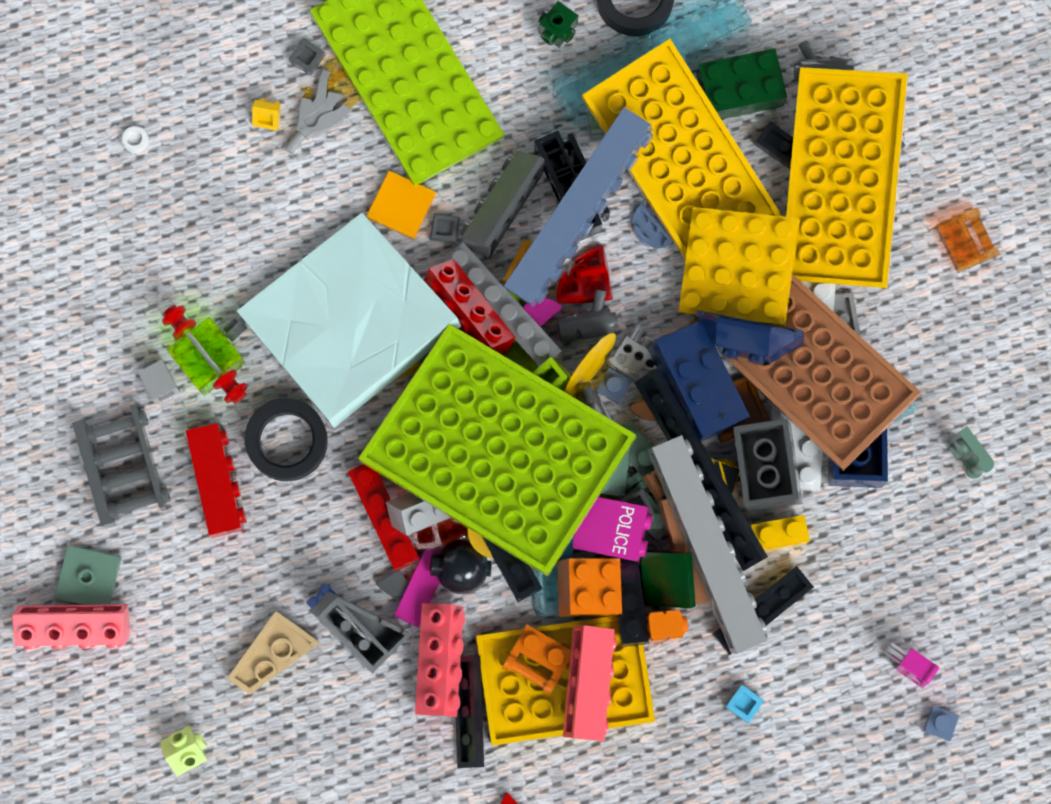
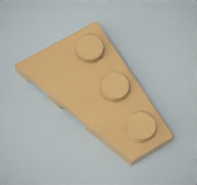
M275 611L227 679L251 695L321 642Z

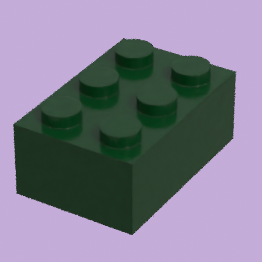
M775 48L700 63L696 72L698 83L721 119L784 107L788 98Z

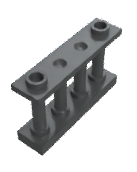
M136 404L130 405L133 416L93 428L92 425L88 426L83 420L72 423L100 524L105 529L116 526L115 518H118L119 514L158 503L162 511L169 510L167 502L171 501L169 491L166 486L162 487L145 429V426L149 425L145 410L140 411ZM136 426L140 439L139 442L100 453V451L95 452L93 442L97 441L98 437ZM136 453H144L147 467L109 479L102 476L100 467H103L104 463ZM145 478H151L154 493L118 504L110 503L107 493L111 492V489Z

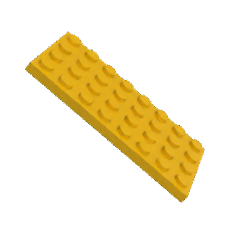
M671 39L663 42L581 95V98L605 135L624 107L651 124L653 137L646 148H640L636 154L638 160L628 172L684 260H686L693 207L782 216Z
M800 67L786 217L800 219L793 275L800 281L888 289L908 73Z

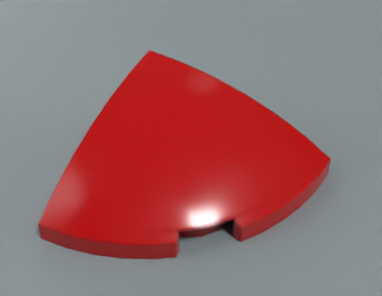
M603 245L593 247L574 259L576 265L571 268L570 273L567 274L565 271L560 278L557 288L558 303H593L596 290L606 291L604 301L613 300L608 263Z

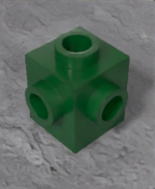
M557 1L550 11L546 9L538 20V23H540V38L548 45L554 44L558 48L564 42L569 43L576 33L575 28L578 25L579 15L560 1Z

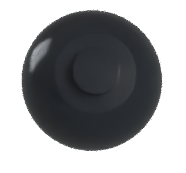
M469 540L450 542L442 548L439 555L431 554L430 576H437L440 584L452 593H472L485 583L486 577L491 576V560H487L486 556L477 552Z

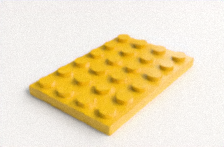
M617 615L533 627L570 650L573 626L585 625L615 629L616 647L612 652L611 663L613 664L614 672L609 684L611 702L607 708L606 717L608 729L655 722L644 645L621 647ZM524 629L476 636L478 653L481 658V674L492 746L563 735L570 661L550 695L543 692L544 689L516 672L512 670L508 672L502 668ZM521 653L516 659L548 679L553 674L549 669Z

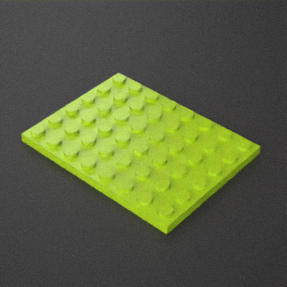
M449 324L358 459L366 466L548 577L636 439V434Z

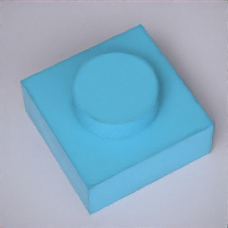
M741 684L725 707L743 721L749 723L764 700Z

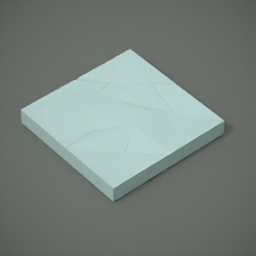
M360 213L237 310L248 327L333 428L431 351L449 324L457 329L461 327L458 318L363 213Z

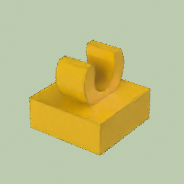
M266 98L255 100L252 106V126L278 131L281 112L280 102H266Z

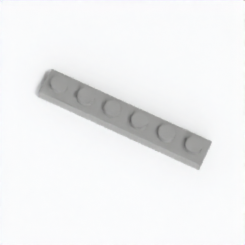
M462 242L443 258L445 262L451 259L457 262L514 334L518 345L538 367L550 357L558 360L564 355L559 347L465 243Z

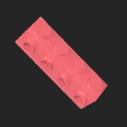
M128 604L18 606L12 615L15 646H23L24 649H37L40 646L62 649L72 645H78L79 648L83 649L92 648L95 645L118 648L126 645L130 637Z
M422 604L415 703L416 715L457 717V710L460 707V697L458 695L459 682L462 678L460 661L464 648L462 641V627L465 624L463 606L453 604Z
M585 625L573 626L563 728L564 738L604 741L605 735L608 732L607 708L611 702L609 684L614 672L613 664L611 663L612 652L616 647L615 629Z

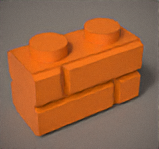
M680 610L666 611L665 613L653 612L646 616L649 644L662 641H677L683 638L685 632H688L687 616H682Z

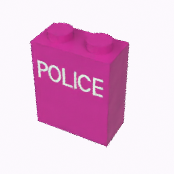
M598 497L576 531L572 548L639 562L640 557H645L648 541L644 540L645 531L651 529L653 514L649 513V507Z

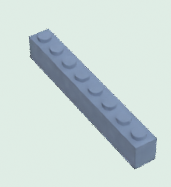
M625 107L622 109L505 283L504 287L507 291L533 308L536 303L541 304L548 294L546 288L551 281L555 282L563 272L561 266L567 258L570 260L578 249L577 242L581 236L586 237L593 227L591 221L595 215H601L608 204L606 199L612 191L615 193L623 182L622 175L626 169L631 170L638 160L636 154L640 148H646L653 137L650 123Z

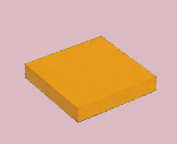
M388 171L366 218L415 240L437 193L420 184L414 186L411 180Z

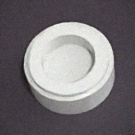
M131 126L124 130L121 141L127 151L140 153L147 148L149 137L143 128Z

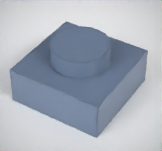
M608 368L596 392L620 404L632 380Z
M933 705L931 706L923 732L946 741H951L959 715Z

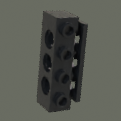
M555 131L535 140L534 152L536 156L544 159V173L558 203H560L577 178L576 173L579 175L587 162L573 133L568 134L567 141L564 142L559 131ZM565 150H567L569 156H572L574 161L573 165L571 164ZM607 206L601 215H595L591 221L593 223L592 229L586 237L581 236L578 242L601 232L603 224L600 218H602L603 222L609 221L610 211Z

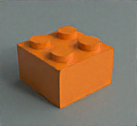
M565 559L557 562L559 617L614 616L622 614L620 559Z

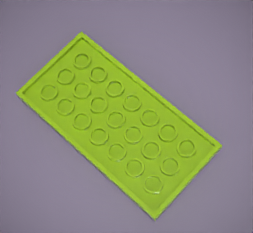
M327 0L309 10L311 17L414 186L425 182L504 138V132L423 0Z

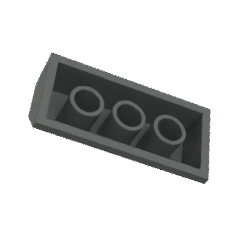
M516 151L513 158L508 156L501 168L504 172L499 179L496 177L493 179L487 190L490 194L485 201L481 199L474 210L476 214L472 222L467 221L461 229V243H465L470 250L485 259H490L541 179L544 172V159L542 157Z

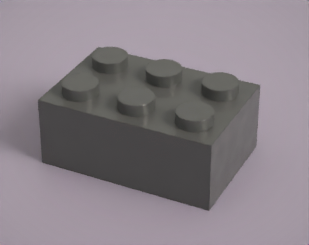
M786 418L733 427L744 507L750 512L803 504L792 427L789 420Z

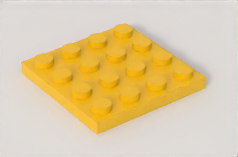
M693 207L678 312L696 315L697 310L765 324L785 326L800 219Z

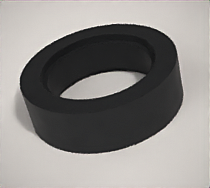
M596 0L601 18L611 29L627 36H644L653 33L664 25L671 14L674 0H661L654 12L640 18L623 15L614 7L611 0Z
M281 398L262 405L251 416L245 430V448L250 460L261 473L274 480L296 481L310 475L321 464L327 451L328 437L323 421L311 406L296 399ZM282 415H294L303 419L310 426L313 436L311 449L306 457L298 463L285 466L275 464L269 461L262 452L260 444L261 434L265 426L272 419Z

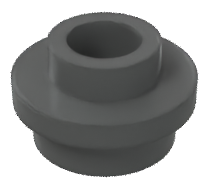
M234 318L223 328L226 332L223 337L233 342L248 328L244 324L245 321L241 319L238 322Z

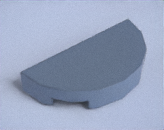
M641 202L635 209L632 218V228L637 239L644 245L656 249L666 248L674 244L665 228Z

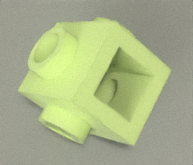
M190 726L160 741L164 757L177 776L207 761L203 750L207 748V745L200 733L195 735Z

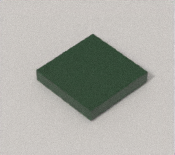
M647 550L645 557H641L644 605L690 609L696 607L692 552Z

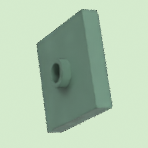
M68 545L54 599L80 605L111 604L122 558Z

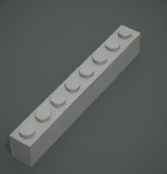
M681 435L647 449L688 551L692 552L693 563L730 652L738 654L766 642V625L756 615L754 610L757 607L753 595L746 591L744 586L746 582L745 575L742 569L737 567L734 562V548L724 538L722 533L725 531L724 524L719 516H715L712 506H714L713 498L708 490L705 491L701 481L704 480L700 467L693 463L691 458L693 450L687 439L684 440Z

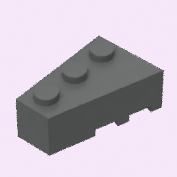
M329 591L309 610L345 649L372 674L411 635V633Z

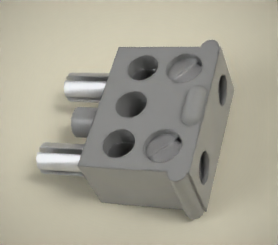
M640 325L635 327L630 337L626 336L614 355L606 361L608 367L631 379L633 383L657 368L648 351L652 341L644 338L641 344L637 343L645 330L643 327L635 339L632 340L641 327ZM623 347H627L629 353L624 352ZM635 354L639 355L641 360H636ZM646 362H650L652 368L647 367Z

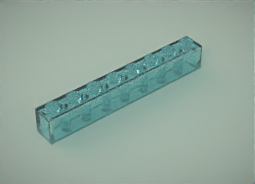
M718 0L714 6L708 9L702 7L696 10L692 17L686 20L680 18L670 24L669 28L663 31L660 29L653 31L647 36V39L639 43L638 41L629 43L624 47L623 51L617 54L611 52L605 55L601 62L593 66L592 64H587L581 67L578 73L570 77L569 75L560 77L553 85L552 94L566 119H569L588 109L581 95L668 39H671L683 60L686 61L748 30L752 19L741 0Z

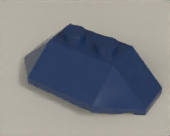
M697 310L696 316L711 337L717 351L722 353L721 356L728 359L747 358L748 362L757 365H763L764 362L773 363L804 344L805 341L802 330Z

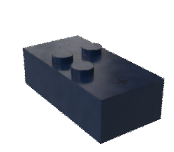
M701 321L655 340L648 348L656 367L661 371L701 442L742 424L750 417L711 337Z
M887 428L844 471L828 457V486L882 488L888 482Z

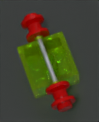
M172 305L165 310L162 323L164 326L171 325L175 331L172 336L175 339L181 338L170 346L167 351L200 393L205 397L214 389H222L226 393L224 397L226 403L233 402L236 404L247 395L245 391L248 386L246 383L239 384L235 377L237 371L246 365V362L213 320L208 317L196 326L197 322L194 319L187 320L184 316L186 309L183 305L178 307Z

